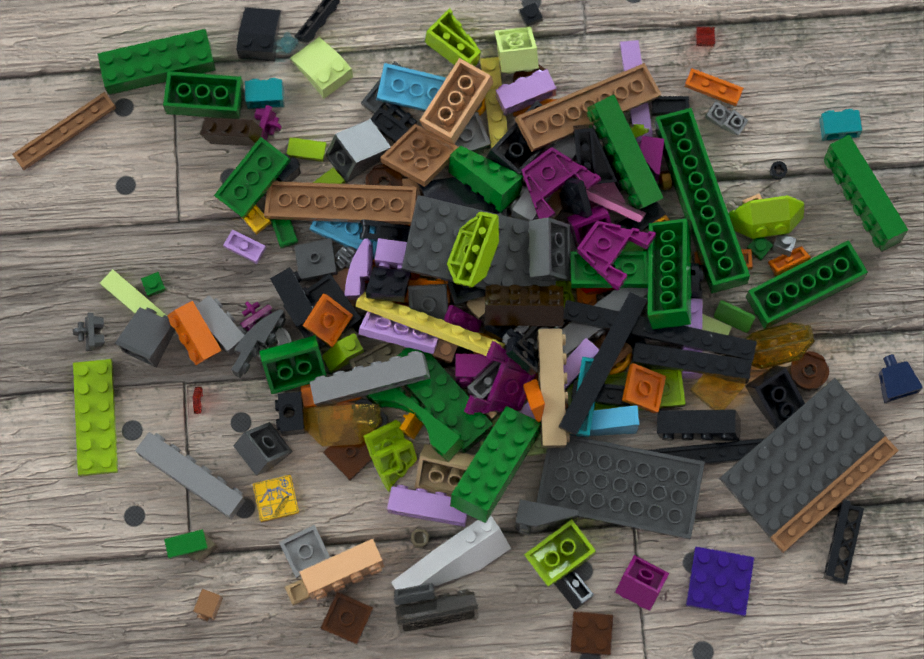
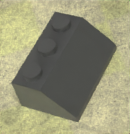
M549 217L529 221L528 251L530 255V278L540 281H571L570 225Z

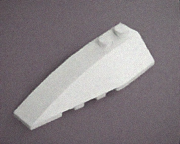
M490 515L486 523L480 520L475 521L394 579L391 584L395 590L431 583L434 587H437L451 580L480 571L511 550V547L501 529Z

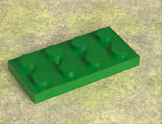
M260 137L214 196L244 219L291 160Z
M577 251L570 252L571 288H613ZM622 251L612 267L627 274V279L621 288H648V251Z

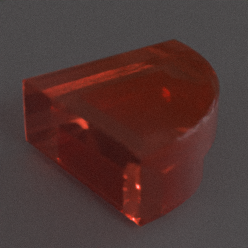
M195 387L194 389V414H201L202 412V387Z

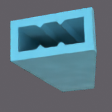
M638 406L593 411L590 436L636 434L639 426Z

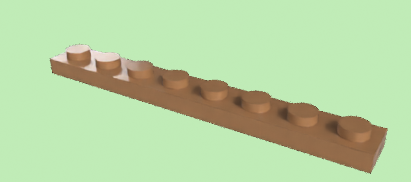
M886 436L882 438L770 537L771 541L784 553L899 450Z

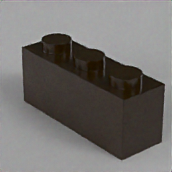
M204 118L200 135L210 144L254 146L261 137L263 129L253 120Z

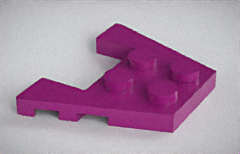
M553 147L549 148L521 170L539 219L552 218L556 215L544 199L563 186L566 180L576 176L584 182L587 191L601 181L599 175L575 163L571 158Z
M596 221L578 246L577 253L615 290L619 291L627 279V274L612 267L613 263L629 241L648 249L655 239L656 233L649 231V233L641 232L637 228L630 230L621 228V225Z
M492 341L486 358L500 362L501 366L487 400L470 395L464 412L470 415L478 412H503L506 406L520 411L526 399L523 384L532 381L535 377V374L531 376L513 359H510L506 354V350L501 345Z

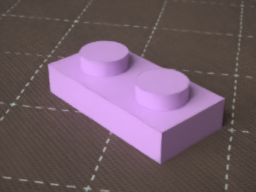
M233 229L223 245L224 248L256 264L266 249L265 245Z

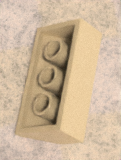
M424 444L419 458L414 488L425 489L432 493L443 492L451 497L452 492L475 455L457 452L448 462L435 452L431 445Z

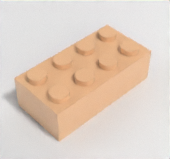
M459 58L421 117L420 122L423 128L455 144L493 85L491 75Z
M371 539L306 568L299 573L311 599L316 598V600L325 598L330 591L338 592L343 590L345 585L350 582L355 584L362 581L363 577L368 574L373 576L380 573L384 564L374 540Z

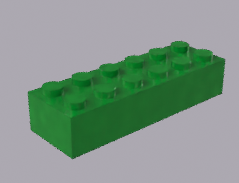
M206 28L97 53L104 87L108 95L166 82L168 71L199 74L216 71Z
M613 94L587 107V117L590 122L594 123L598 139L603 141V150L607 156H610L613 162L611 167L615 173H618L621 179L619 183L629 196L627 200L630 206L640 209L664 198L615 95Z
M850 134L831 143L825 154L824 163L833 172L835 182L841 185L845 198L852 203L854 213L860 216L865 231L871 234L875 247H879L880 251L883 252L900 243L906 235L908 228Z
M687 218L649 223V231L656 233L655 239L648 247V318L652 329L691 325V231Z
M848 240L748 290L746 299L765 330L864 280L868 271Z
M406 348L397 356L405 357L410 352L419 351L420 353L422 351ZM422 352L426 356L431 379L404 385V387L423 408L427 407L430 409L436 419L440 417L448 424L447 427L450 430L454 428L462 435L461 439L464 446L460 450L462 453H466L490 433L493 423L484 413L478 412L470 415L464 412L469 396L430 353Z
M506 406L452 492L450 506L486 523L538 438L541 422Z

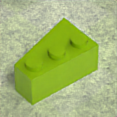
M449 8L426 31L425 43L454 65L460 58L476 66L479 63L481 51L470 35L466 34L462 24L456 20L453 11Z

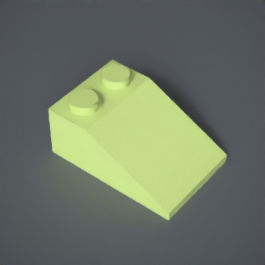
M531 26L494 31L502 73L512 74L516 71H533L539 68L537 46Z
M320 37L290 58L324 99L353 78L352 68Z

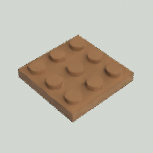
M414 124L380 157L381 163L425 187L449 164L450 154L458 146Z

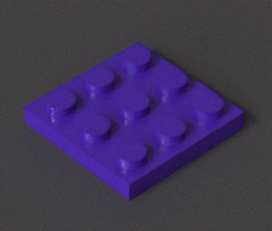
M695 546L686 606L745 617L754 557Z

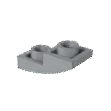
M717 101L713 103L705 115V118L715 125L737 136L748 122V119L735 110H728Z

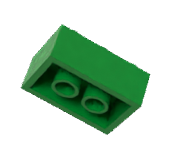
M315 335L259 351L271 394L310 384L311 381H314L319 376L327 377Z

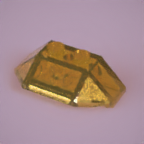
M792 322L759 330L744 338L757 342L751 366L760 369L800 360L815 342L810 325L805 326Z
M353 404L303 409L304 428L322 447L362 444L365 441L363 436L374 431L381 424L379 404Z

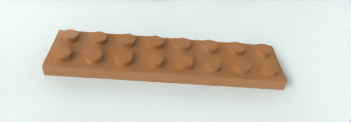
M645 63L516 116L515 121L533 152L573 135V126L592 124L594 126V123L590 122L587 117V107L613 94L623 113L658 99L662 94Z
M274 181L267 190L264 217L265 219L361 223V220L366 219L391 224L411 225L418 189L417 187Z

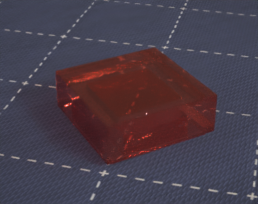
M696 27V46L715 47V27Z

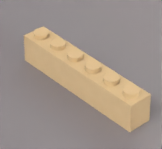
M538 329L539 387L545 402L540 421L541 448H565L567 442H570V433L559 428L566 413L565 404H568V392H564V384H567V372H564L563 365L567 363L566 353H563V346L566 345V336L562 334V329Z

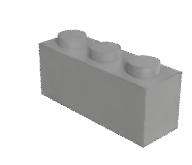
M208 295L196 307L215 340L231 356L235 353L234 349L244 337L246 331L241 326L237 327L233 323L235 319L229 312L224 313L221 309L223 306L217 298L213 300Z

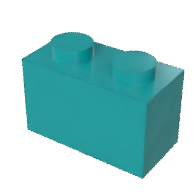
M269 78L268 80L251 79L250 81H245L247 109L265 108L266 105L272 106V108L284 107V85L282 79Z
M851 108L839 112L828 110L822 113L819 119L822 141L838 140L849 134L852 138H859L862 133L859 110Z

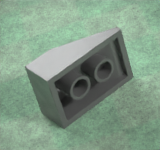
M520 499L515 530H519L518 533L530 535V533L535 534L561 527L571 519L576 523L579 511Z

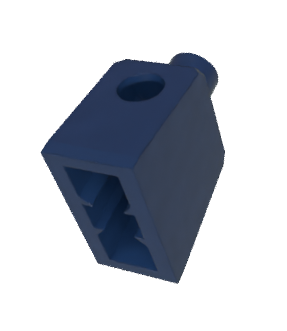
M894 354L883 358L886 367L882 368L878 374L884 403L917 394L923 389L922 384L907 361L897 363Z

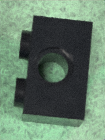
M302 393L278 394V400H275V410L279 412V419H276L277 430H280L282 436L305 434ZM289 410L295 412L291 418L285 417V413Z

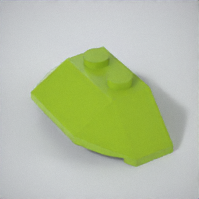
M788 195L752 200L739 206L735 211H730L729 217L734 231L752 239L788 234L804 218V201H799Z
M480 211L476 214V217L460 228L447 262L455 284L473 287L487 276L499 243L498 215Z

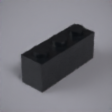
M289 267L270 278L294 324L301 331L305 329L302 325L316 304H311L308 299L311 295L306 287L302 288L300 284L302 278L298 271L294 272Z

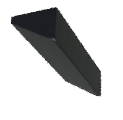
M575 570L554 583L575 610L594 596Z

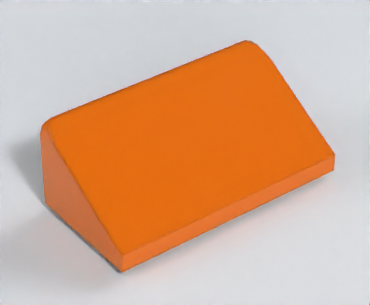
M800 246L792 250L790 257L783 254L768 261V264L776 277L810 260L811 257Z
M534 379L523 384L530 409L536 421L540 422L545 402L539 384Z

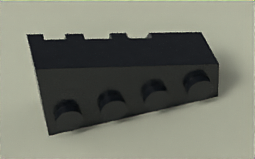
M736 410L659 411L657 413V434L665 441H673L674 439L686 441H740L741 419Z

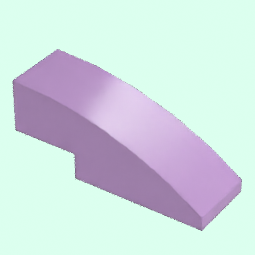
M364 239L358 247L348 271L345 296L349 300H358L365 292V281L370 280L373 243L369 239Z

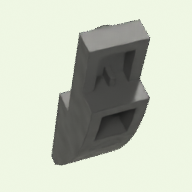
M279 309L260 320L240 340L234 349L239 357L231 369L235 376L241 378L243 374L248 372L251 359L255 358L260 351L259 346L267 349L269 344H273L276 339L277 330L281 329L286 322L283 310Z

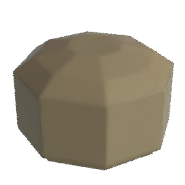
M417 528L411 533L410 541L415 548L423 549L429 544L430 535L425 529Z

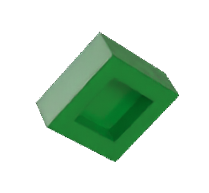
M764 237L754 238L746 249H751L752 254L762 261L774 245Z
M159 272L141 278L148 297L166 291Z

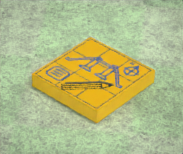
M291 475L253 484L261 522L299 514Z

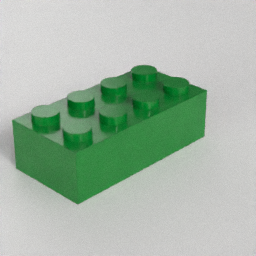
M168 71L163 101L166 114L240 119L244 89L242 77Z

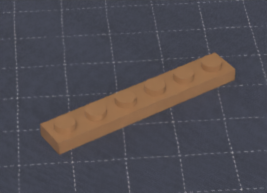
M103 92L12 155L21 168L25 170L116 109L108 95Z

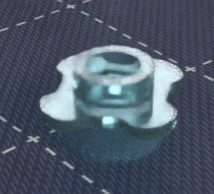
M289 32L284 33V36L277 40V46L281 47L286 53L293 51L295 46L299 44L298 39L293 38Z

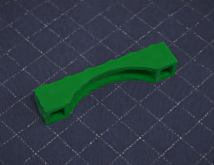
M401 387L365 396L379 408H396L415 414L425 425L434 451L448 462L464 446L461 439L462 435L456 429L450 430L447 427L448 424L440 417L436 419L430 409L419 406L420 403L413 396L410 398L406 396V392Z

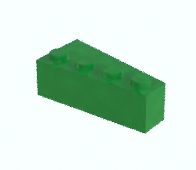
M459 146L450 154L448 172L464 185L468 184L471 186V190L474 193H480L488 204H494L497 211L502 212L520 195L523 182L522 175L463 146Z

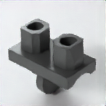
M87 313L85 328L84 322H78V328L73 329V335L78 336L79 342H83L85 336L86 351H92L93 348L104 346V335H94V329H103L104 318L94 316V313Z

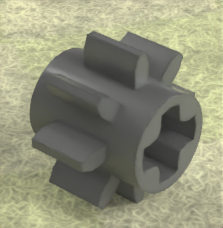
M343 246L335 255L338 259L336 264L341 269L346 267L349 269L356 250L353 247L346 248Z

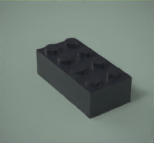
M536 101L526 112L543 105ZM515 123L493 146L486 158L521 175V170L535 160L547 146L532 152L520 128Z

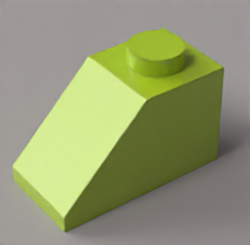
M355 333L336 342L333 347L322 355V358L332 373L349 364V360L364 353V350Z

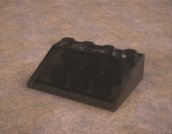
M469 589L460 590L456 595L450 596V593L438 595L437 599L424 600L412 604H401L395 607L400 633L479 617L474 591L470 592Z

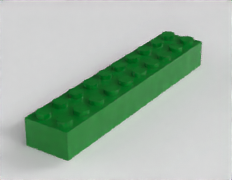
M692 108L655 117L654 129L657 137L664 139L663 155L685 219L687 218L691 237L711 294L748 284L750 274Z

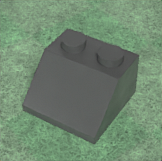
M270 422L244 432L233 445L256 476L269 471L293 452Z

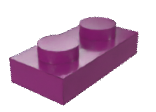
M454 305L448 307L444 318L445 322L461 326L472 332H479L482 321Z

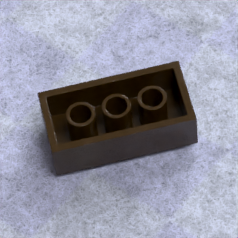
M497 284L485 286V325L563 326V286H519L515 284L510 286H500Z

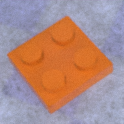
M322 294L302 326L328 346L333 347L353 315L327 294Z
M635 363L630 364L622 401L634 406L637 405L639 408L654 414L658 413L666 376Z

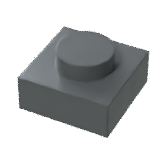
M785 234L778 235L772 250L790 257L797 239Z

